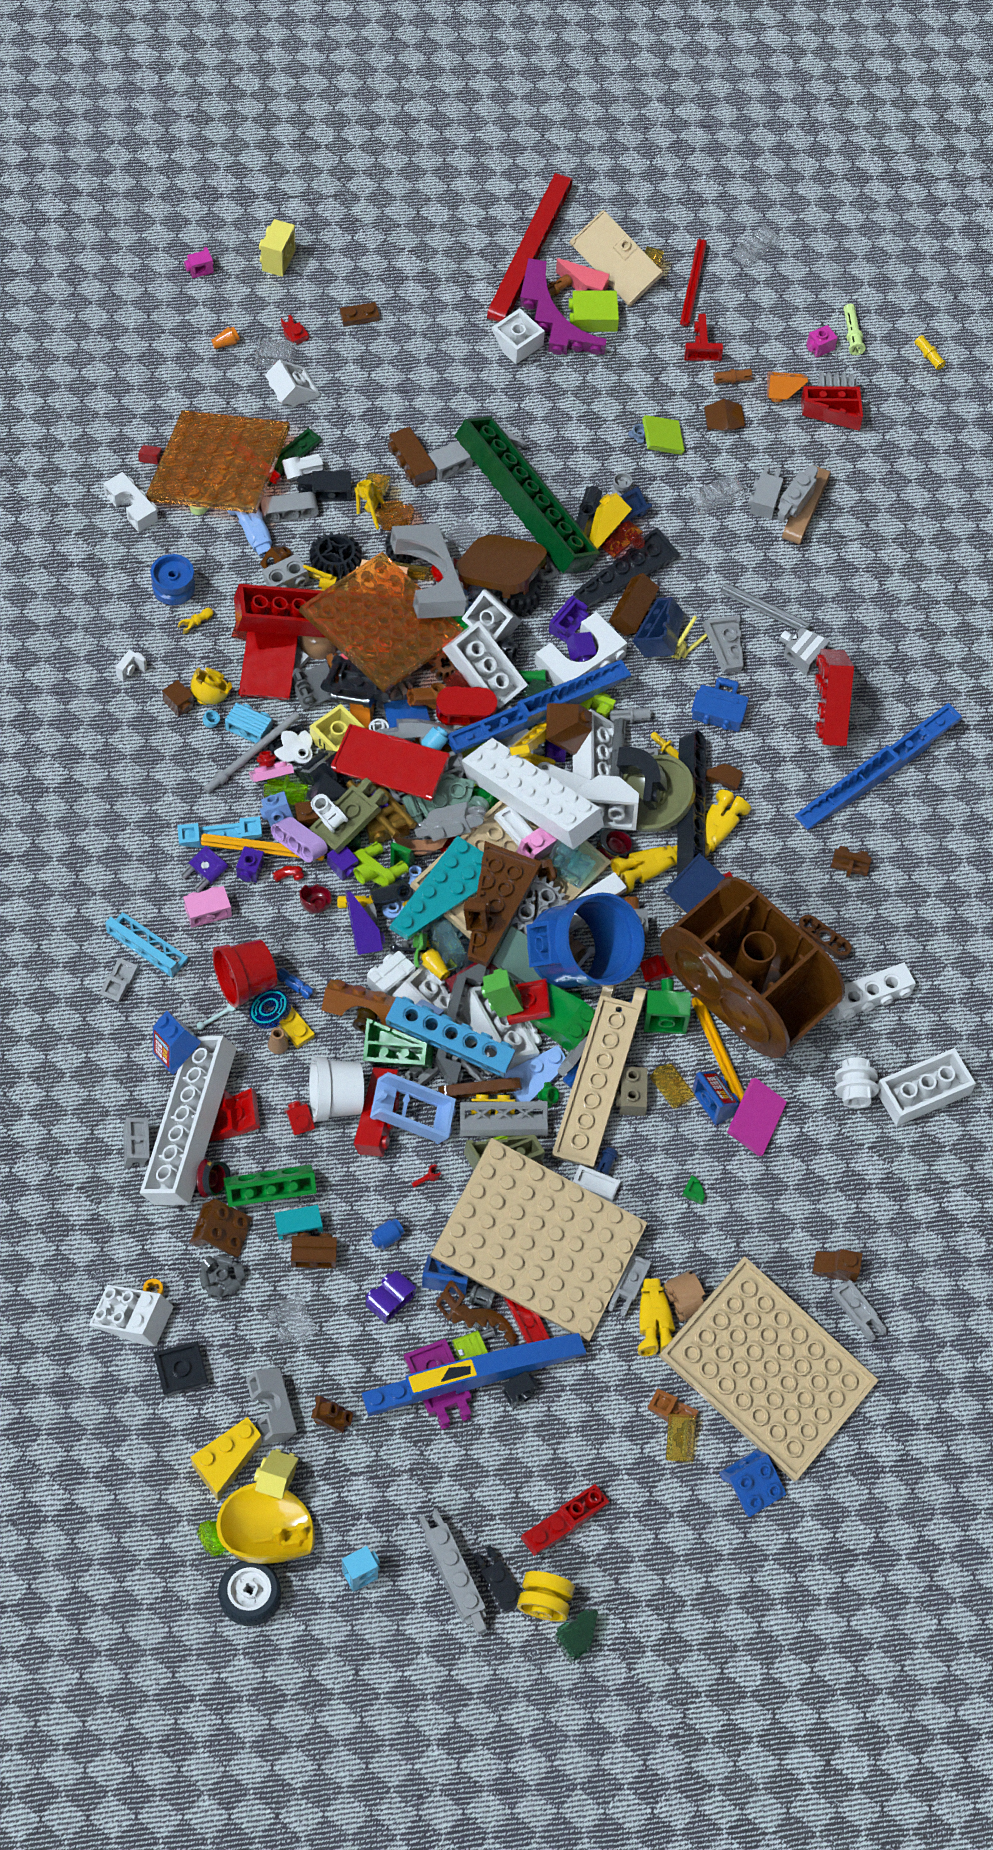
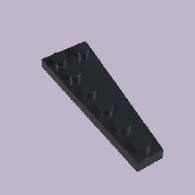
M657 527L643 537L635 547L629 548L621 558L614 560L613 564L607 569H603L597 576L591 578L577 589L573 596L586 604L587 609L626 588L632 577L641 573L648 576L677 560L680 553Z

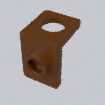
M271 546L260 562V565L265 569L268 567L267 562L270 557L274 559V564L294 555V553L288 547Z

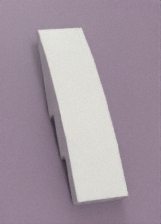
M614 872L577 898L601 892L619 896L626 892L627 887ZM574 913L570 923V933L586 923L576 913Z

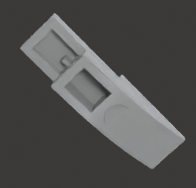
M410 718L396 719L397 727L377 729L379 733L392 735L408 741H413L415 737H418L420 744H422V739L433 726L436 728L441 726L448 734L456 731L437 722Z

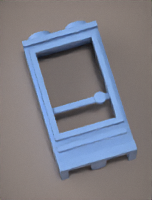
M387 1072L377 1080L370 1118L381 1120L439 1144L448 1139L452 1133L451 1122L456 1112L454 1107L456 1099ZM396 1091L405 1094V1097H403L402 1116L392 1112ZM409 1096L437 1107L433 1128L405 1117L407 1105L410 1101Z

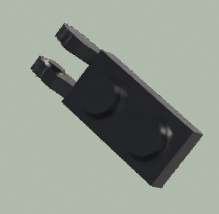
M489 1545L486 1547V1553L492 1560L493 1565L487 1568L482 1556L478 1552L473 1557L481 1570V1576L505 1614L517 1607L520 1591L503 1562L499 1561L493 1547Z

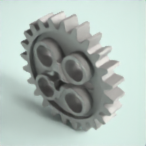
M537 875L526 895L528 899H524L510 926L516 927L517 930L527 935L526 925L533 923V916L536 919L546 909L568 904V901L562 900L565 893H558L560 886L552 887L554 881L548 884L546 883V877L540 881Z

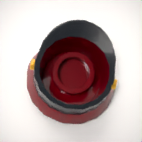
M606 829L601 832L596 849L610 861L616 857L628 859L629 854L634 852V843L631 836L625 831Z
M203 1159L199 1164L196 1172L198 1191L203 1198L216 1197L225 1190L223 1178L230 1177V1168L225 1162H211Z

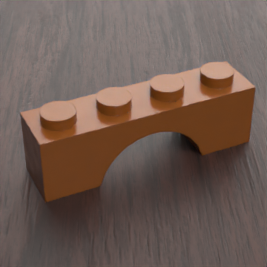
M331 979L325 988L321 1010L342 1016L351 1007L363 1006L374 1011L380 1018L382 1025L392 1028L386 1025L385 1019L396 997L386 995L382 991H371L360 985L354 986L346 984L342 980ZM408 1014V1015L406 1016V1019H407L408 1021H409L410 1014Z

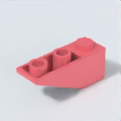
M557 258L556 273L561 277L568 274L572 279L573 284L571 286L576 291L607 290L610 274Z

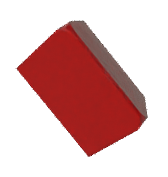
M143 445L138 453L139 462L158 465L162 448Z

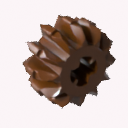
M441 648L438 649L439 656L434 653L432 654L434 660L429 661V665L434 667L430 669V672L436 673V679L443 676V682H446L447 676H450L451 681L454 680L453 674L460 676L461 673L448 656L442 652ZM449 661L450 667L447 668L446 666V668H443L442 663Z

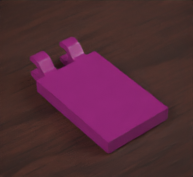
M446 1339L403 1355L410 1374L455 1362ZM469 1390L456 1394V1391L422 1400L429 1417L436 1415L441 1430L450 1427V1420L446 1410L457 1406L463 1422L471 1419V1411L467 1402L471 1401Z

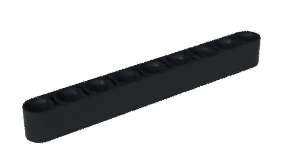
M699 730L679 739L678 759L692 773L695 780L696 793L690 810L677 824V876L699 853L705 858L706 739Z

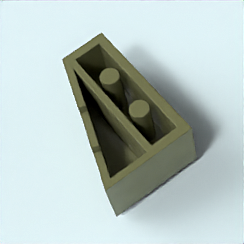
M535 1134L507 1137V1139L497 1140L533 1161H543L545 1151ZM491 1138L487 1139V1141L478 1142L466 1140L464 1155L473 1171Z

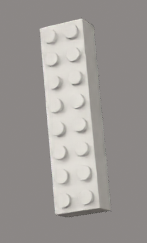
M494 738L488 740L462 760L468 779L474 780L476 785L571 849H575L604 826L599 807L523 757H519V755L511 756L510 749Z
M224 1036L197 1037L201 1041L200 1045L177 1071L140 1190V1194L154 1205H190L196 1186V1172L199 1164L204 1159L237 1049Z

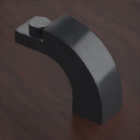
M619 747L616 766L623 774H640L645 776L643 803L649 810H657L658 802L661 800L660 791H667V779L664 771L653 756L645 750L636 747Z

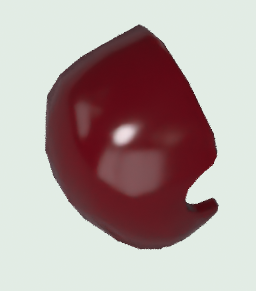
M315 884L313 887L304 885L299 891L302 907L311 914L325 912L332 904L331 892L327 888L319 886V884Z

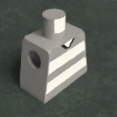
M800 628L795 635L784 631L779 638V641L786 645L784 657L806 676L816 666L817 654H820L821 649H828L830 643L829 639L804 628Z

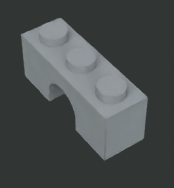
M280 1368L255 1370L246 1379L251 1401H264L271 1411L257 1421L262 1443L287 1441L297 1430L296 1421L293 1419L290 1408L291 1402L287 1397L285 1380L282 1377Z

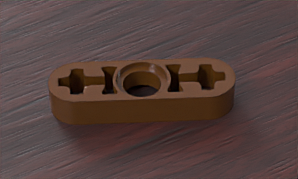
M804 915L800 918L798 927L824 951L838 960H845L849 957L852 946L848 940L812 915ZM808 923H811V924H812L811 927H810V926H808L807 928L804 927L805 924H808ZM826 933L830 936V940L822 941L819 935ZM838 948H845V951H838Z

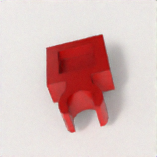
M288 315L289 322H285L281 318V326L284 328L283 334L292 346L309 340V334L300 322L294 324L291 315Z

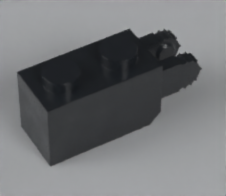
M320 470L312 471V475L298 476V492L314 493L317 502H351V471Z

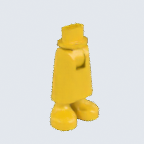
M722 789L717 792L715 796L718 804H712L705 816V857L708 856L710 851L713 852L739 823L740 819L737 815L746 816L751 811V806L740 796H737L734 800L733 793L728 790ZM732 804L729 811L727 810L725 813V809Z
M670 845L631 853L628 859L618 857L611 859L612 872H615L618 877L620 876L621 881L627 887L625 893L628 894L634 890L637 879L644 883L677 865V845L673 847Z
M658 1278L644 1279L643 1288L641 1289L639 1332L645 1336V1339L638 1345L637 1350L638 1354L644 1357L655 1355L658 1352L659 1346L656 1336L660 1335L661 1353L673 1339L671 1334L675 1331L664 1287H661V1282Z

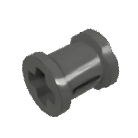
M474 1284L469 1303L475 1302L486 1306L487 1309H491L496 1292L480 1288L478 1284Z

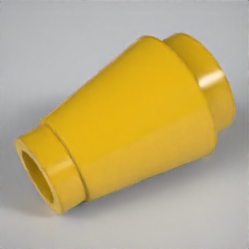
M430 949L422 955V965L439 978L440 981L450 975L439 951Z

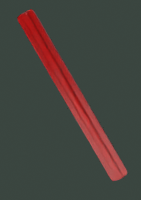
M705 239L697 240L680 321V324L686 327L690 325L706 250L707 241Z

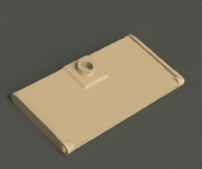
M604 210L569 242L595 270L610 274L609 285L614 291H617V294L629 307L664 274Z

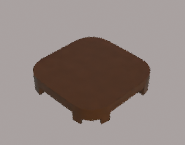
M485 535L472 543L456 563L455 569L458 570L459 581L463 583L464 589L468 590L471 585L502 591L503 598H511L510 594L522 592L525 595L529 592L530 582L540 569L546 570L547 552L545 547L535 542L502 535Z

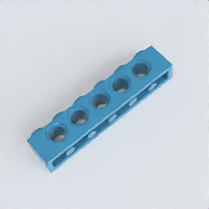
M404 996L402 998L396 997L385 1019L386 1025L502 1078L505 1077L515 1056V1050L512 1049V1045L501 1041V1043L494 1041L491 1035L484 1032L479 1034L473 1031V1028L467 1024L462 1023L459 1025L453 1022L454 1020L447 1015L442 1014L439 1016L433 1013L434 1010L427 1006H417L410 998ZM413 1013L418 1018L415 1021H408L406 1016ZM429 1022H433L438 1027L435 1030H428L425 1026ZM453 1031L457 1034V1037L455 1039H448L445 1034ZM468 1040H473L477 1043V1046L475 1048H468L465 1043ZM493 1049L497 1054L494 1057H487L485 1051Z

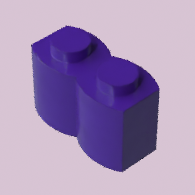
M397 1270L392 1274L388 1273L382 1279V1285L377 1289H371L366 1295V1307L385 1324L416 1294V1286Z

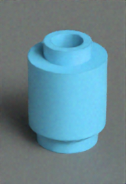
M433 726L422 739L421 745L440 751L449 740L446 737L448 732L441 726L437 728Z

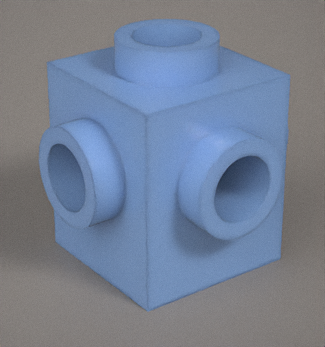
M284 791L261 799L263 808H260L263 820H268L270 827L287 817L294 818Z

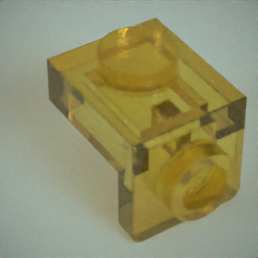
M371 472L364 479L375 482L377 490L382 495H386L391 484V476Z

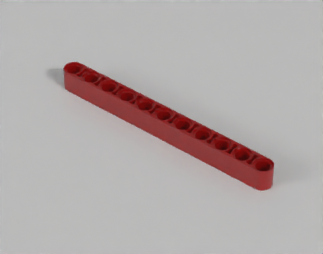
M558 173L553 175L489 306L487 319L500 322L511 314L522 291L528 258L537 260L571 190L573 178Z

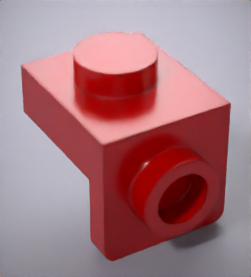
M300 1100L289 1103L288 1108L284 1109L294 1136L315 1129L307 1103H301Z

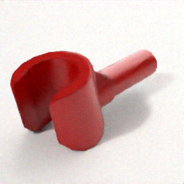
M431 1165L427 1174L412 1182L413 1188L428 1180L437 1181L441 1172L438 1174L432 1173L437 1169V1165Z

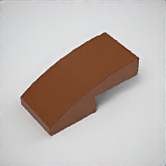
M658 1388L647 1407L649 1411L672 1425L673 1417L693 1418L694 1425L699 1415V1410L679 1402L678 1397Z

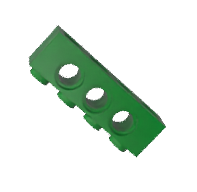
M311 1164L223 1178L226 1200L229 1207L317 1193L315 1174Z

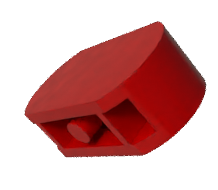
M445 687L438 693L436 698V716L444 725L468 726L497 713V697L488 688Z

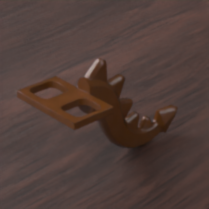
M452 1280L449 1281L435 1303L448 1321L451 1320L454 1324L465 1321L468 1328H472L475 1322L482 1327L486 1326L487 1321L491 1327L499 1324L498 1330L506 1332L504 1338L509 1344H515L517 1334L513 1332L509 1322L501 1314L485 1308L470 1309L465 1303L461 1305L465 1296ZM451 1287L458 1293V1301L450 1294ZM443 1300H445L451 1308L449 1314L441 1305Z

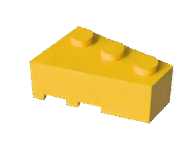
M246 1417L190 1457L192 1467L217 1501L221 1499L222 1494L233 1483L237 1474L262 1444L261 1434L250 1419Z

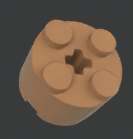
M689 1270L664 1283L665 1294L670 1304L674 1302L675 1314L679 1322H687L704 1303L705 1292L695 1273L692 1274V1270Z

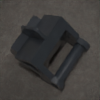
M320 749L315 757L301 768L294 770L295 775L305 785L314 786L324 773L328 774L337 783L341 780L342 785H346L349 781L347 775L334 772L331 767L337 751Z

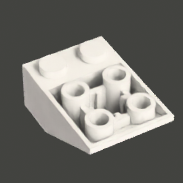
M107 1285L89 1325L138 1344L156 1347L174 1306L159 1293Z

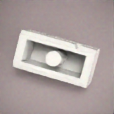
M397 951L395 954L390 953L384 958L383 964L378 968L374 966L367 974V985L373 991H382L386 995L391 996L415 972L416 967L400 951Z

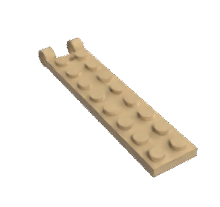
M616 984L603 986L553 1148V1158L594 1169L641 1010L646 1000L647 989L636 987L632 1003L612 998ZM621 1008L622 1011L617 1012L616 1009Z

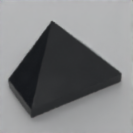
M324 773L306 794V799L312 801L316 795L324 794L330 801H337L347 790L328 774Z

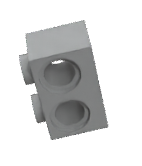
M297 553L262 570L267 586L297 588L304 586L310 580L308 570L303 568L304 564Z

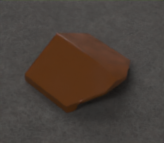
M722 399L704 407L707 430L727 431L745 427L741 404Z

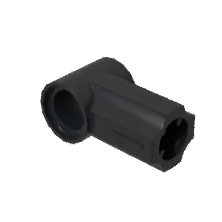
M398 880L395 883L370 890V895L375 908L394 902L409 900L413 895V889L407 881ZM405 885L408 887L406 894L398 895V888Z

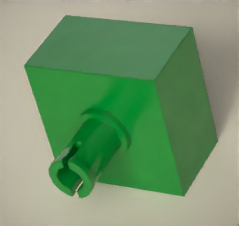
M672 979L661 980V991L648 990L644 1007V1032L686 1034L690 1019L691 993L674 992V981Z

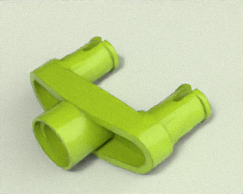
M377 841L353 853L359 860V866L354 868L353 872L361 884L371 880L381 886L394 883L403 874L408 873L409 868L406 863L400 861L388 869L373 859L383 853V847Z

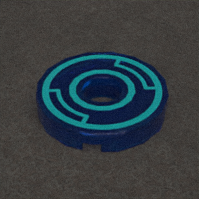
M274 989L268 990L258 995L252 1002L249 1016L259 1028H274L280 1024L279 1022L282 1019L285 1020L291 1010V1002L284 992ZM274 1006V1009L272 1011L267 1012V1010L270 1007Z

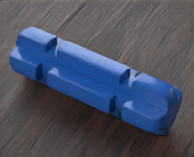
M281 968L277 972L278 980L281 982L285 981V985L297 993H302L301 996L309 999L313 995L314 989L312 987L304 985L305 982L295 975L289 974V971Z

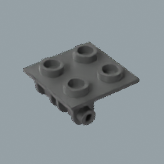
M327 662L307 671H303L300 668L293 670L292 684L303 711L323 703L331 697L330 692H325L320 687L330 670Z

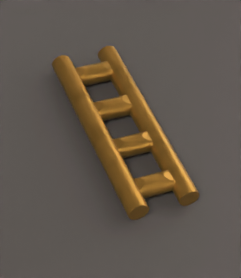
M350 780L346 786L350 788L354 785L357 788L361 782L356 785L353 780ZM372 783L376 790L380 788L389 798L387 802L389 805L381 809L375 816L393 838H397L400 834L397 829L407 824L410 829L415 828L417 823L383 786ZM396 812L400 819L391 823L385 816Z

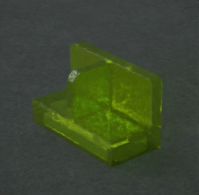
M289 775L285 776L284 781L268 779L267 784H264L263 787L264 798L284 791L289 804L295 805V803L306 802L308 785L290 782Z

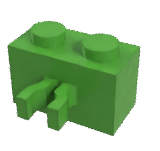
M507 969L493 970V974L483 977L484 986H481L483 997L485 999L488 998L490 1009L495 1011L499 1018L523 1011L521 993Z

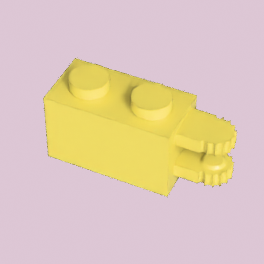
M276 1448V1450L270 1452L268 1458H263L261 1466L256 1470L254 1481L257 1482L255 1491L282 1499L294 1478L298 1458L293 1453H289V1455L281 1453L282 1450Z

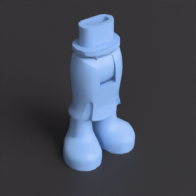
M255 492L246 493L243 496V501L240 496L234 497L225 506L227 513L238 516L239 524L243 527L246 538L253 547V550L258 553L259 557L265 556L272 546L270 532L264 523L263 513L259 510L260 495ZM244 504L249 509L250 514L246 513Z

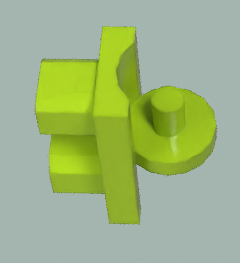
M605 690L579 705L587 710H590V708L596 709V713L607 718L610 715V711L615 710L616 700L611 699V695L606 694Z

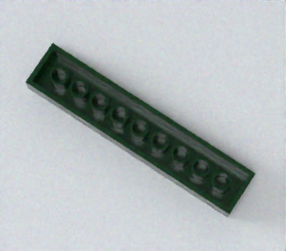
M492 416L464 419L454 436L470 455V458L475 461L481 472L490 480L492 486L501 494L503 500L512 508L514 514L523 522L525 528L534 536L536 542L546 548L547 555L557 565V568L563 574L589 570L601 553Z

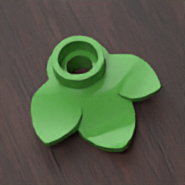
M422 931L413 936V947L416 948L414 966L417 968L420 967L421 950H426L427 933H422Z

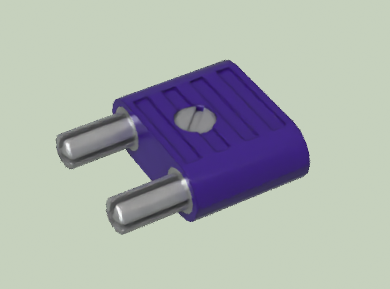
M204 846L187 863L189 866L180 874V877L185 880L195 871L203 878L195 886V890L200 892L208 883L211 885L228 868V865L207 846Z

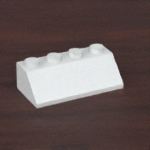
M590 709L589 711L592 712V730L577 754L573 755V773L592 780L598 775L610 776L614 723Z
M481 986L469 988L466 991L465 997H461L459 1004L463 1005L462 1012L468 1024L473 1028V1031L479 1034L481 1032L487 1033L493 1037L492 1040L499 1043L504 1041L513 1046L512 1049L515 1050V1056L508 1070L539 1055L540 1052L524 1023L509 1025L507 1016L499 1018L497 1013L490 1009L488 998L485 999L483 997ZM493 1049L485 1051L487 1057H494L497 1054Z

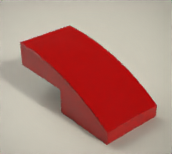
M657 954L640 963L645 982H652L675 975L664 956L661 957Z

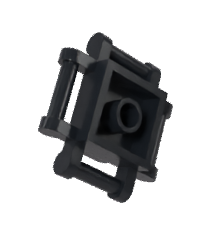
M351 648L349 659H344L339 655L333 657L326 679L322 681L320 687L323 691L331 693L330 700L332 703L346 702L363 705L364 708H371L372 705H376L378 700L388 701L390 699L392 686L396 677L400 675L402 668L397 664L389 666L390 664L387 660L391 655L389 653L382 655ZM362 659L368 661L381 662V664L361 662L357 660ZM339 668H341L338 683H333Z

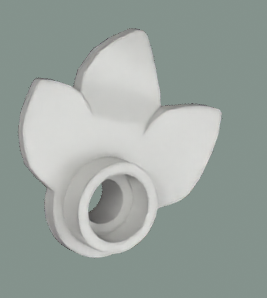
M304 730L299 735L292 731L282 732L281 740L283 747L274 751L278 759L286 761V763L295 761L298 764H306L312 759L311 746L313 741L307 731ZM304 751L306 755L300 756L299 752Z

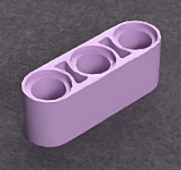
M287 817L271 826L273 837L306 862H312L325 855L328 851L327 845L322 838L292 817Z

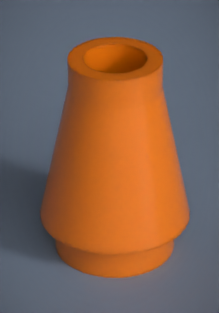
M233 326L231 328L227 327L215 338L211 339L215 350L237 344L236 342L240 338Z

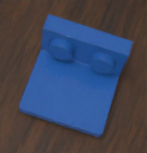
M757 1449L719 1472L722 1480L732 1485L748 1517H751L786 1495L768 1454Z

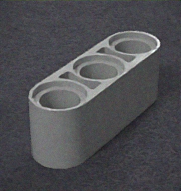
M312 492L271 496L262 499L260 502L263 520L267 523L313 518L319 513L316 495Z

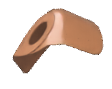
M393 838L395 843L411 849L414 856L431 855L442 848L448 839L433 841L432 839Z

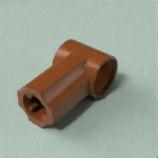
M433 683L430 688L408 689L406 694L407 703L409 706L427 705L432 709H436L437 695L447 686L442 683Z

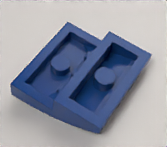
M407 699L383 704L389 728L397 727L396 719L410 718L430 721L426 705L409 706Z

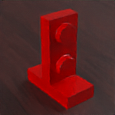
M698 314V320L694 321V333H697L695 343H685L684 361H721L723 343H708L706 314Z

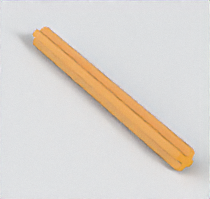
M205 833L201 837L202 846L240 851L245 846L263 851L264 854L300 858L281 843ZM324 855L315 860L323 861Z
M694 997L692 998V1005L729 1090L731 1094L734 1093L737 1096L740 1104L745 1094L707 1007Z

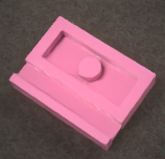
M280 761L274 763V766L256 767L254 771L249 772V775L253 782L291 774L294 773L293 765L289 762Z

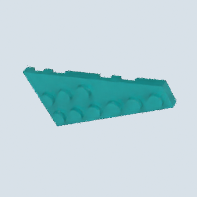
M457 835L394 919L389 929L408 940L436 919L438 920L451 909H455L464 901H467L468 898L477 894L484 852Z

